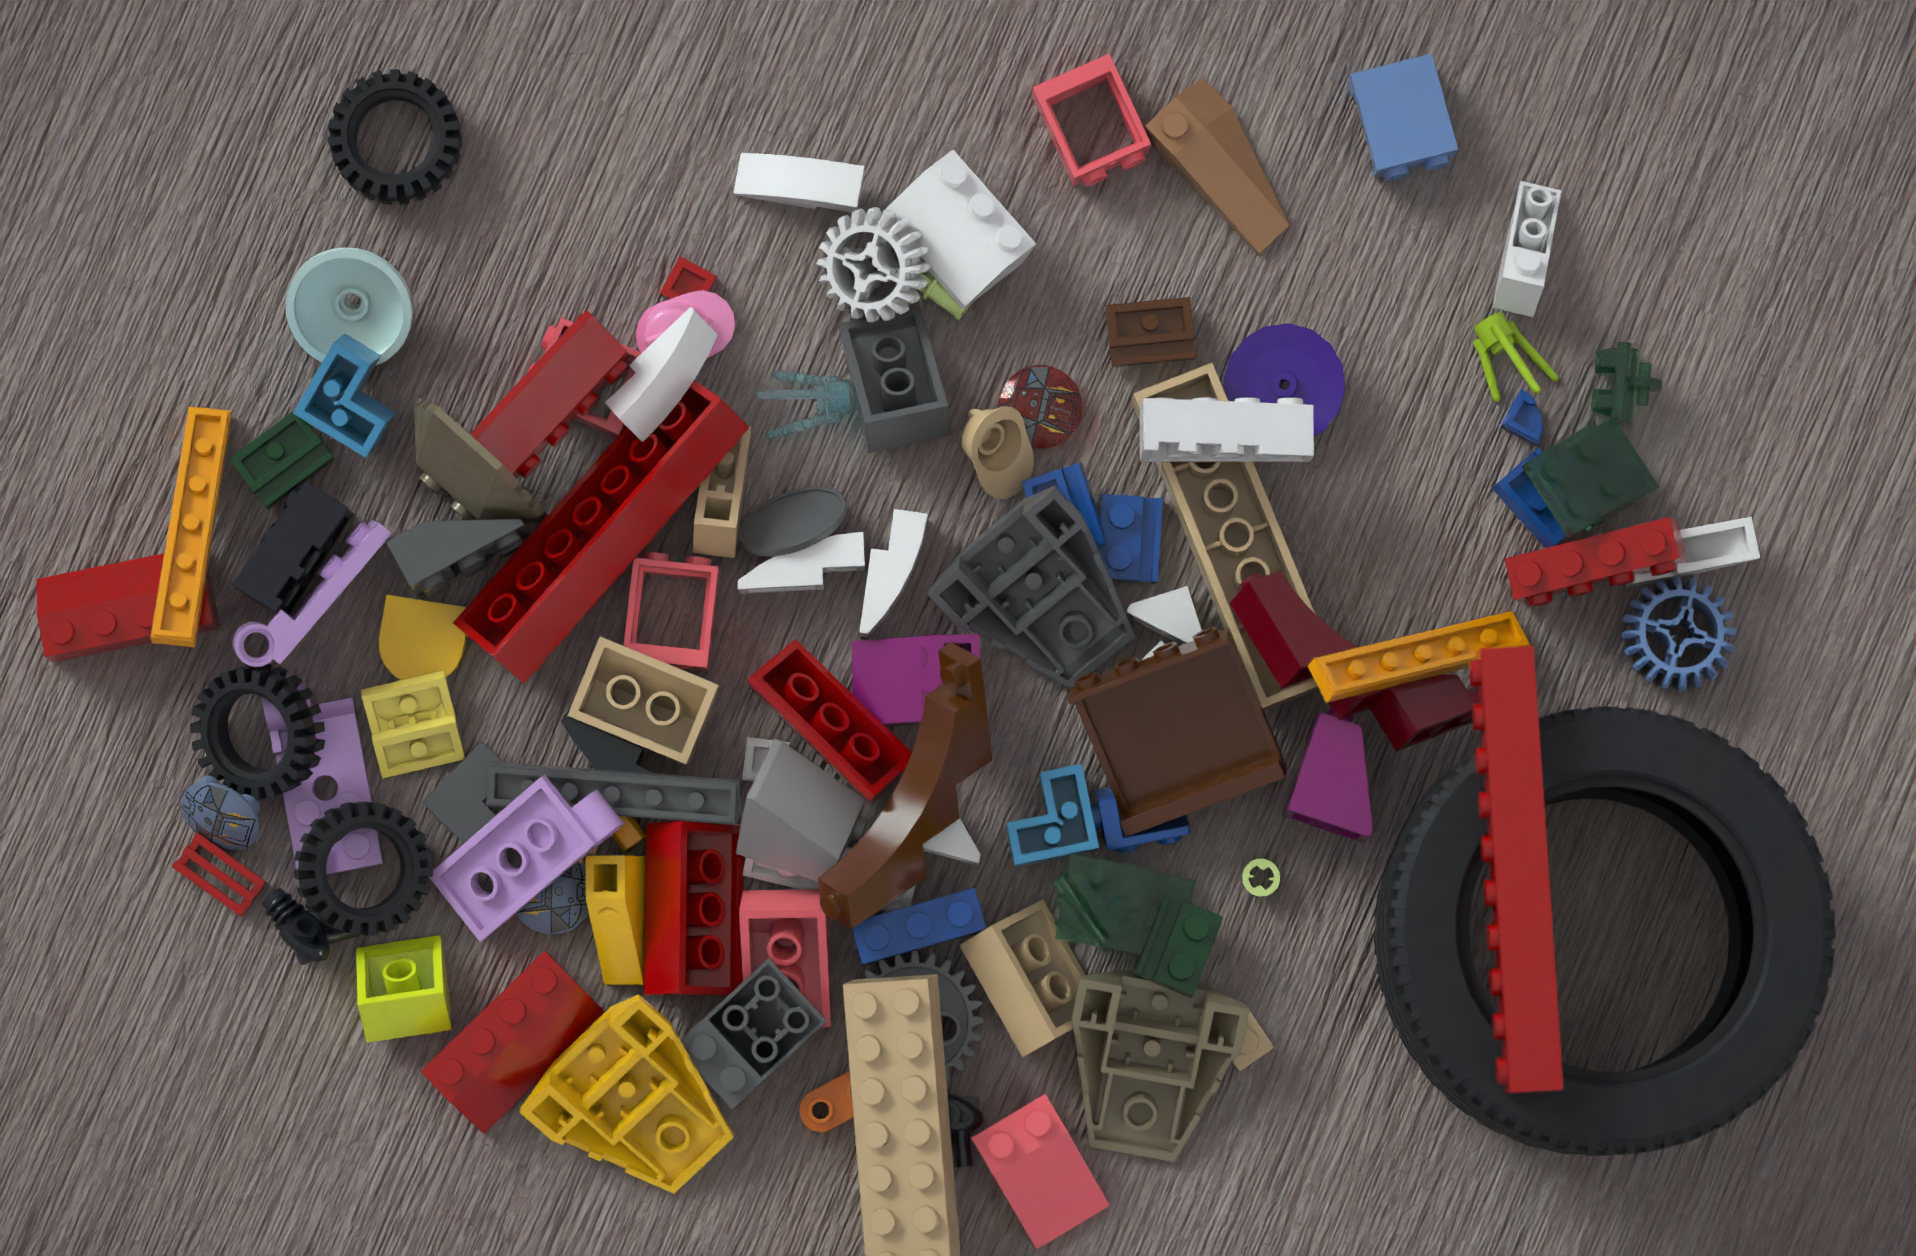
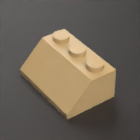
M600 636L567 716L681 763L691 764L706 727L719 685Z
M1044 900L991 925L959 945L1022 1058L1073 1030L1072 1013L1079 978L1086 974Z

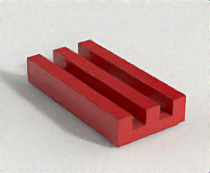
M197 832L192 838V842L189 846H186L182 852L183 854L179 860L175 861L172 867L243 917L268 882ZM200 846L204 847L255 885L249 891L196 853ZM190 860L194 861L244 897L242 903L238 904L186 866Z

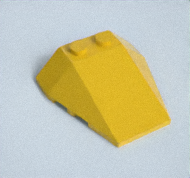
M640 995L615 1004L604 1012L552 1062L519 1111L550 1140L561 1145L567 1143L588 1152V1156L595 1160L601 1161V1159L618 1165L625 1169V1173L673 1194L734 1138V1133L672 1024Z

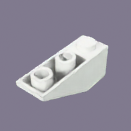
M1520 181L1492 308L1534 317L1544 288L1561 190Z

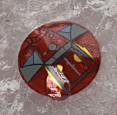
M1034 365L1019 370L1008 379L999 396L998 408L1008 406L1020 412L1031 447L1035 449L1051 448L1063 444L1075 432L1082 416V398L1078 387L1066 373L1051 366Z

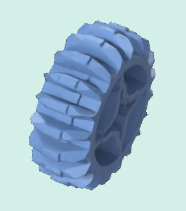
M1674 576L1671 579L1670 590L1663 579H1659L1655 582L1657 595L1648 587H1644L1640 594L1646 604L1633 599L1629 603V607L1638 615L1626 614L1622 619L1623 623L1634 627V630H1627L1620 634L1622 640H1634V645L1625 649L1624 655L1628 657L1637 653L1640 657V660L1632 665V669L1638 671L1646 665L1650 670L1645 675L1644 680L1648 683L1655 679L1657 674L1662 675L1659 684L1660 688L1664 690L1669 687L1672 678H1675L1677 691H1684L1686 689L1687 678H1689L1691 685L1695 689L1701 687L1703 682L1700 673L1710 681L1714 680L1717 677V673L1711 664L1724 669L1729 662L1720 652L1732 653L1735 650V645L1723 641L1724 637H1732L1737 634L1736 628L1724 627L1723 622H1727L1734 617L1733 612L1726 611L1720 614L1717 608L1725 603L1724 597L1720 596L1711 602L1708 597L1712 593L1713 587L1710 585L1705 586L1700 594L1697 593L1698 582L1695 578H1691L1686 584V588L1682 589L1681 578ZM1666 601H1681L1679 609L1676 610L1672 620L1658 619L1656 621L1648 618L1651 611L1658 604ZM1693 606L1698 608L1706 617L1711 629V636H1708L1707 632L1695 626ZM1682 620L1681 625L1685 628L1683 632L1688 633V638L1679 642L1675 648L1676 642L1672 640L1675 635L1670 636L1669 630L1675 628ZM1646 632H1650V636L1660 639L1663 643L1664 662L1659 660L1651 651L1646 639ZM1702 647L1709 649L1707 655L1699 664L1691 667H1676L1678 659L1682 657L1685 648L1698 649Z

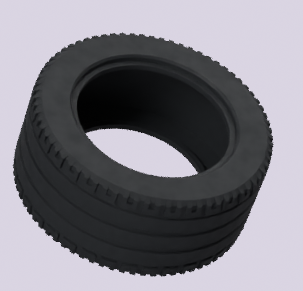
M1605 706L1588 707V709H1571L1538 717L1544 806L1568 800L1597 799L1619 802L1639 808L1672 826L1690 842L1708 865L1724 901L1729 931L1726 970L1712 1007L1703 1021L1686 1040L1664 1057L1646 1066L1628 1072H1598L1562 1063L1563 1090L1505 1093L1504 1084H1497L1495 1071L1496 1058H1502L1501 1040H1494L1492 1016L1497 1011L1489 1001L1476 972L1469 933L1473 893L1479 874L1485 862H1482L1481 836H1488L1487 818H1480L1478 812V792H1485L1484 774L1476 773L1475 751L1449 770L1420 800L1410 818L1402 827L1385 865L1376 903L1374 945L1375 956H1377L1378 978L1386 1000V1007L1405 1048L1413 1060L1418 1063L1421 1071L1429 1081L1456 1107L1475 1118L1482 1125L1501 1135L1503 1134L1512 1140L1535 1148L1562 1154L1586 1156L1646 1153L1684 1144L1726 1125L1740 1116L1747 1108L1752 1107L1773 1088L1772 1086L1775 1082L1779 1081L1797 1059V1053L1804 1048L1816 1025L1814 1021L1816 1016L1821 1014L1829 989L1826 985L1828 978L1832 976L1833 959L1835 957L1832 939L1836 938L1835 910L1830 909V900H1833V895L1830 889L1828 873L1823 872L1821 862H1824L1822 854L1818 849L1814 835L1809 836L1805 829L1808 826L1805 818L1802 817L1794 802L1789 803L1784 796L1787 792L1774 780V777L1769 772L1764 773L1759 768L1760 764L1739 747L1733 748L1728 744L1729 741L1706 728H1697L1694 726L1695 723L1669 714L1664 716L1656 711L1628 707L1627 709Z

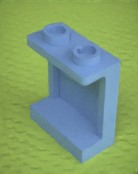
M1432 53L1350 74L1347 85L1351 99L1355 98L1373 163L1371 169L1373 178L1384 176L1385 181H1393L1408 176L1410 174L1409 169L1425 166L1426 171H1432L1450 165L1449 159L1455 157L1458 147Z

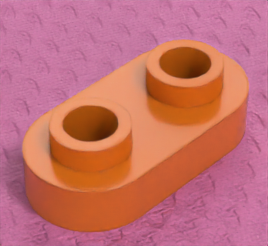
M850 1071L809 1092L802 1099L799 1113L802 1122L807 1128L815 1132H827L854 1118L852 1095L850 1093ZM818 1102H824L829 1107V1114L824 1119H818L813 1115V1106Z

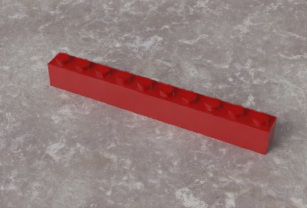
M1534 647L1481 648L1476 652V660L1469 661V677L1471 686H1478L1479 704H1472V722L1474 730H1481L1482 748H1475V767L1477 774H1484L1485 792H1478V812L1480 818H1487L1488 836H1481V857L1483 863L1490 862L1491 880H1484V901L1486 907H1493L1494 924H1487L1486 933L1488 950L1496 952V969H1490L1489 973L1491 995H1498L1499 1013H1493L1492 1016L1494 1040H1501L1502 1058H1496L1495 1060L1496 1080L1498 1085L1504 1084L1505 1093L1563 1090Z

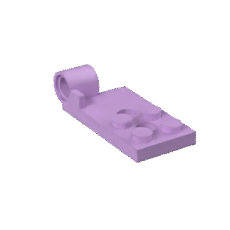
M371 520L368 524L359 522L345 539L349 544L348 548L340 557L332 554L317 572L322 578L290 616L283 610H280L267 626L260 622H248L237 629L233 637V649L237 657L245 664L253 667L267 665L273 659L278 664H281L392 533L374 520ZM254 632L264 634L267 639L266 650L258 656L248 655L244 650L245 638Z
M300 683L297 687L299 691L307 688L305 683ZM262 697L265 719L270 732L273 753L276 754L278 765L287 748L288 735L286 724L274 704ZM353 697L319 704L321 713L312 716L314 723L324 722L325 731L316 734L317 739L325 740L324 749L314 753L321 757L319 765L310 769L313 774L309 779L302 781V785L283 793L294 858L296 850L301 851L303 843L300 840L303 834H308L311 831L312 827L310 824L315 819L324 817L325 811L341 807L340 804L348 802H373ZM310 699L306 700L308 707L313 706L310 704ZM323 777H332L338 784L337 794L328 801L319 800L314 791L315 784ZM361 828L345 834L340 841L335 843L330 851L326 866L327 876L384 865L378 831L370 828ZM295 860L296 869H298L299 860Z
M543 775L434 869L433 877L429 878L479 942H482L573 864L579 862L595 847L624 825V822L598 790L593 791L571 808L546 775ZM509 847L516 849L522 857L521 868H515L508 862L506 852ZM480 872L486 873L491 877L494 884L492 893L486 892L480 887L478 882Z

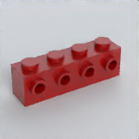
M1667 517L1505 558L1504 560L1514 600L1527 602L1528 607H1534L1553 602L1552 595L1568 591L1569 597L1593 592L1594 584L1609 581L1610 587L1635 581L1634 574L1650 571L1651 576L1671 573L1677 570L1675 564L1686 562L1687 557L1678 520Z

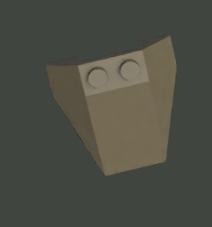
M421 398L414 403L416 464L424 472L419 479L436 495L444 490L455 501L450 507L464 520H472L473 518L476 520L521 519L523 523L542 522L548 516L545 510L532 499L529 492L525 489L522 490L518 486L520 482L511 472L439 406L426 400L424 401Z
M1120 970L1080 976L1072 1013V1024L1090 1147L1175 1162L1200 1120L1201 1113L1212 1094L1216 1093L1221 1084V1079L1242 1049L1250 1010L1249 1006L1206 985L1200 984L1197 985L1193 997L1189 998L1154 984L1148 979L1134 976L1133 972Z

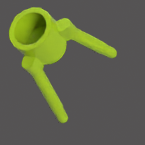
M1503 312L1493 314L1473 328L1479 338L1472 344L1480 356L1493 401L1499 402L1501 396L1488 353L1489 350L1492 351L1494 356L1506 351L1535 394H1539L1541 388L1515 349L1514 345L1516 343L1551 381H1558V375L1519 332L1514 321H1507Z

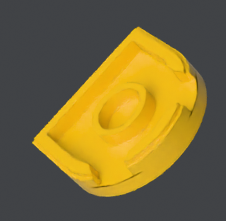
M386 595L379 635V652L386 668L399 680L443 670L445 671L446 678L451 675L462 661L467 636L453 622L466 607Z

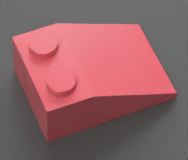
M819 889L743 890L739 909L743 981L770 958L827 1020L822 1027H831L830 918L822 911L820 906L821 897Z
M1046 1094L971 1138L1036 1250L1110 1206Z

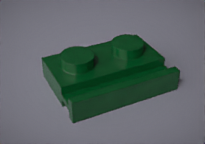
M294 411L229 458V461L267 510L291 493L295 487H299L335 460L311 426L305 420L293 414Z
M1165 894L1134 976L1143 977L1154 984L1192 998L1223 916L1188 902L1179 901Z

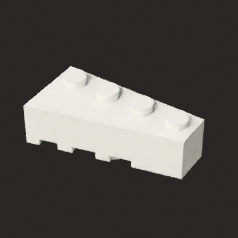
M1143 398L1140 408V462H1311L1314 456L1313 405L1303 404V399L1280 398L1277 399V403H1260L1259 398H1237L1235 402L1218 401L1216 398H1194L1192 400Z

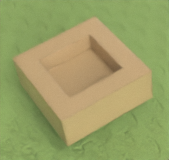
M1251 1012L1248 1015L1242 1049L1235 1061H1232L1238 1072L1275 1048Z

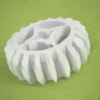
M878 207L868 209L867 214L863 209H858L852 212L851 217L845 215L839 218L837 221L839 227H831L826 232L831 241L822 242L819 246L828 256L819 259L816 263L822 268H827V274L822 275L819 279L822 283L830 282L832 289L828 290L826 297L833 298L839 296L838 310L843 311L851 307V318L858 319L865 314L867 322H875L879 320L880 316L884 321H888L895 317V312L900 315L906 313L909 310L908 303L913 304L921 297L916 289H922L928 283L919 275V273L928 271L931 266L926 262H920V256L928 251V248L923 246L917 248L915 244L921 233L915 231L908 234L906 231L910 220L902 219L896 223V212L890 210L882 215ZM861 232L874 233L873 240L867 243L865 249H853L850 247L855 237ZM892 247L897 254L899 262L893 257ZM849 269L854 273L855 282L850 275ZM892 280L897 282L896 287L889 296L884 298L872 296L874 289L880 286L881 281L889 282Z

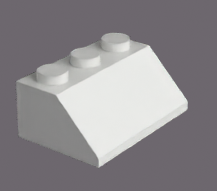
M954 150L925 170L881 213L883 215L887 211L896 212V223L902 219L910 220L906 231L908 234L915 231L921 233L915 244L917 248L921 246L928 248V251L920 256V262H926L931 265L928 271L962 309H965L1022 265L1036 245L1034 240Z

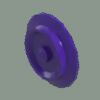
M1289 323L1265 326L1244 338L1230 356L1223 380L1225 395L1228 401L1235 402L1237 398H1259L1260 403H1277V399L1301 398L1303 399V404L1313 405L1314 437L1325 431L1339 413L1346 389L1343 364L1332 345L1312 329Z

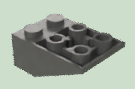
M521 519L423 521L386 541L413 591L418 597L426 593L428 598L449 588L451 585L448 580L464 573L465 577H469L488 566L486 560L500 552L503 557L516 552L524 543L523 539L529 537L530 534Z
M768 958L681 1039V1042L699 1074L733 1110L777 1071L827 1020L772 960Z

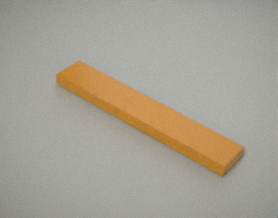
M190 406L188 408L151 631V641L154 644L195 647L232 422L231 410Z
M1513 611L1317 657L1307 666L1327 703L1469 668V661L1476 660V652L1481 648L1531 645Z

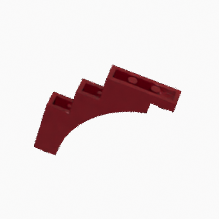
M1281 571L1263 576L1261 573L1249 576L1240 583L1241 591L1229 603L1281 689L1313 678L1307 665L1314 658L1359 648L1324 623L1292 589ZM1441 674L1328 703L1338 720L1370 709L1397 752L1473 723L1472 704H1479L1478 686L1466 689L1458 675Z

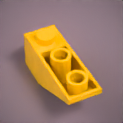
M586 856V903L604 985H644L646 856Z

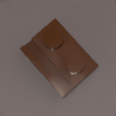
M1190 297L1106 305L1112 368L1196 359Z

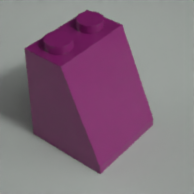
M1330 708L1329 712H1320L1313 721L1282 816L1364 843L1370 838L1373 825L1362 726L1352 723L1353 715L1338 720L1332 708Z

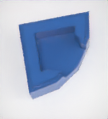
M1521 388L1500 427L1537 447L1544 430L1541 412L1536 405L1535 399Z

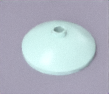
M349 247L335 248L313 256L299 268L287 292L286 316L290 330L299 345L316 360L323 362L333 342L346 333L381 355L376 364L377 366L391 358L405 342L412 325L413 302L405 280L389 262L366 250ZM355 294L359 296L361 303H351L347 295Z

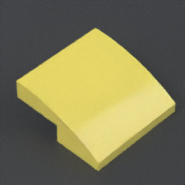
M444 670L361 689V696L371 729L372 743L382 779L465 759L458 722Z

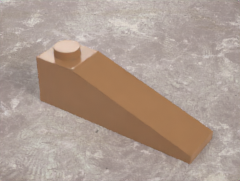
M1204 78L1177 95L1145 125V132L1156 151L1258 255L1289 228L1290 225L1233 108Z

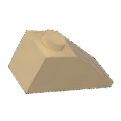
M748 426L749 429L739 439L738 443L714 467L710 475L700 483L694 519V554L735 558L751 438L750 426Z

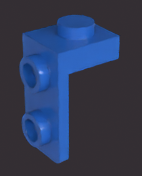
M1111 788L1094 790L1097 804L1090 806L1095 830H1102L1107 850L1115 849L1119 853L1131 852L1139 849L1140 844L1157 841L1158 844H1171L1180 841L1182 835L1191 833L1186 815L1126 837L1120 826L1116 799Z

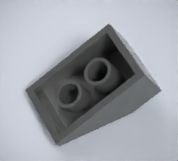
M921 307L911 308L901 315L895 312V317L888 321H884L880 316L879 320L875 322H867V319L864 318L838 324L868 453L951 436L949 407Z

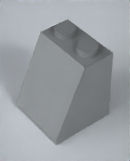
M774 739L746 797L736 854L818 882V878L831 869L851 851L853 841L858 843L864 836L868 819L862 817L865 799L783 741Z

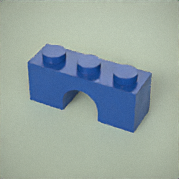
M971 888L870 917L853 928L852 931L862 966H867L880 960L884 961L895 958L897 955L902 956L905 953L927 946L947 943L978 934L985 930L986 926L975 888Z

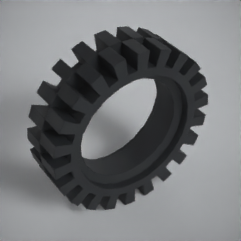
M390 69V74H382L381 70L373 72V78L365 81L364 77L355 81L357 86L353 90L347 88L342 93L344 98L340 104L336 102L333 108L335 115L333 120H329L328 126L330 131L328 142L332 151V158L349 185L355 191L359 190L370 200L376 198L382 204L391 205L392 201H399L400 205L410 204L409 200L417 198L418 201L427 198L426 193L432 189L434 192L438 191L442 187L441 182L445 178L449 180L453 174L452 167L454 163L458 164L460 158L459 146H462L461 127L458 117L446 94L441 88L435 87L434 82L428 78L421 79L417 73L408 71V74H401L399 69ZM393 100L406 101L418 106L431 119L434 128L433 145L427 158L418 167L401 174H385L374 170L364 162L357 148V132L364 116L379 104Z
M272 664L261 667L246 665L223 673L220 677L211 680L207 684L209 688L202 690L197 697L203 703L193 706L191 715L199 717L200 720L190 723V733H201V739L191 742L193 751L204 748L206 756L197 760L200 767L204 768L212 765L214 768L207 776H212L218 781L223 779L222 785L237 790L236 792L240 795H250L257 801L265 798L269 799L302 785L301 782L309 779L313 774L310 769L318 766L321 757L314 753L323 750L325 740L316 738V734L325 731L324 722L314 723L312 717L321 713L320 706L316 704L308 707L306 700L314 694L309 687L299 691L297 687L302 680L296 675L285 678L288 670L282 667L271 669ZM244 694H255L267 699L278 709L286 724L288 735L287 748L281 761L272 769H259L249 765L237 754L230 741L228 717L232 706Z
M361 801L356 803L348 802L340 804L341 807L325 811L324 817L315 819L310 824L312 827L311 831L308 834H303L300 840L303 843L301 851L296 850L295 860H299L298 869H294V877L299 879L300 887L297 890L300 897L305 898L307 909L311 913H315L318 916L317 919L323 924L329 925L335 930L354 935H378L379 932L387 933L395 930V926L399 923L405 924L411 919L409 914L412 911H418L423 905L420 899L422 895H428L431 887L426 885L428 876L433 877V867H428V859L432 858L431 849L425 848L424 841L427 839L423 832L417 831L415 828L417 824L411 818L403 816V812L396 808L388 807L385 804ZM361 828L377 830L387 836L395 845L401 864L400 878L394 891L387 899L369 908H354L340 901L332 892L326 873L327 858L335 843L348 832Z

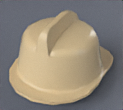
M1001 406L997 409H984L982 411L971 409L968 412L969 421L965 425L961 436L962 448L966 456L973 462L984 491L995 499L1011 498L1023 489L1022 481L1030 479L1034 466L1033 450L1025 429L1024 420L1020 412L1013 407Z

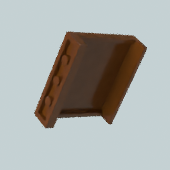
M1217 627L1207 628L1193 636L1194 641L1178 646L1177 642L1162 645L1153 651L1154 656L1138 661L1137 657L1125 659L1113 666L1114 671L1101 676L1097 672L1085 674L1074 681L1075 686L1070 688L1067 700L1069 704L1075 703L1110 788L1113 791L1121 811L1120 824L1126 837L1285 778L1287 764L1229 627L1220 631L1217 630Z

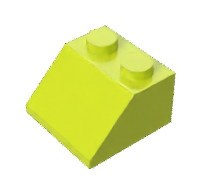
M441 935L356 948L357 1002L366 1043L452 1030L450 995Z

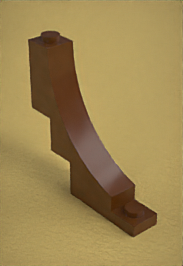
M952 642L938 650L942 685L925 696L923 716L911 757L890 800L870 829L851 851L818 878L822 911L829 918L836 919L850 929L855 928L927 877L923 844L960 819L956 785L992 761L981 659Z

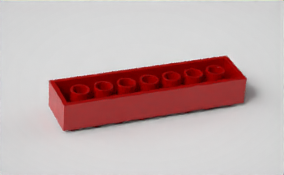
M694 380L678 404L643 442L627 426L624 428L620 435L616 437L479 592L453 624L524 684L540 668L544 660L558 644L569 635L573 627L588 610L597 603L598 599L610 585L624 573L627 566L640 551L653 540L655 534L681 508L684 501L699 484L710 475L714 467L738 443L749 427L721 398Z

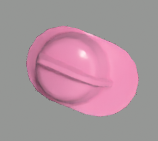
M701 290L680 295L658 303L644 312L638 321L635 333L637 347L640 352L645 351L681 315L692 307L718 334L708 357H711L722 351L732 339L735 329L734 313L727 301L716 293Z

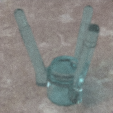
M774 371L772 376L775 379L818 386H815V390L756 392V398L815 399L816 411H824V414L771 430L766 433L767 439L786 436L824 423L840 422V414L851 413L849 380H837V376L822 377Z

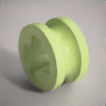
M1255 859L1245 866L1242 873V883L1245 889L1252 895L1258 897L1268 896L1278 888L1280 872L1272 861ZM1258 866L1261 870L1271 869L1273 877L1268 879L1273 882L1269 888L1264 889L1261 885L1255 888L1251 886L1249 878L1254 876L1249 873L1253 867Z

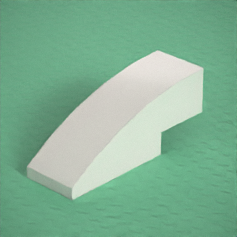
M741 153L733 194L810 209L822 207L852 213L858 210L865 169L864 166L821 159Z
M690 307L629 365L635 371V374L605 403L643 442L664 421L686 393L706 361L718 334Z
M894 509L888 551L871 548L859 630L860 637L869 638L885 620L901 597L914 571L922 548L928 520L927 513Z
M1752 517L1680 530L1687 561L1675 564L1676 571L1663 575L1651 576L1650 571L1634 574L1635 581L1627 583L1626 588L1654 583L1659 579L1664 581L1672 579L1674 576L1683 577L1760 559Z
M863 532L829 536L803 550L774 556L738 580L739 594L824 590L823 573L865 571Z

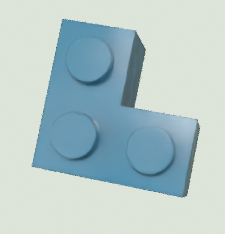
M346 333L333 342L293 414L366 458L378 447L397 414L361 391L381 355Z
M1082 764L1040 772L1039 781L1046 815L1008 822L1005 826L1014 868L1096 852L1099 849Z

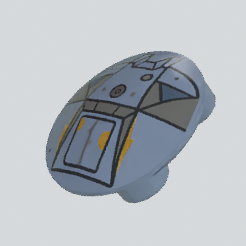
M212 776L201 777L197 783L191 785L184 792L181 808L186 822L195 833L198 832L219 848L226 850L246 849L258 838L260 825L257 815L260 812V805L254 797L247 794L240 795L230 787L222 785Z
M577 862L517 912L518 918L530 929L550 935L566 933L583 924L589 915L586 903L585 863Z

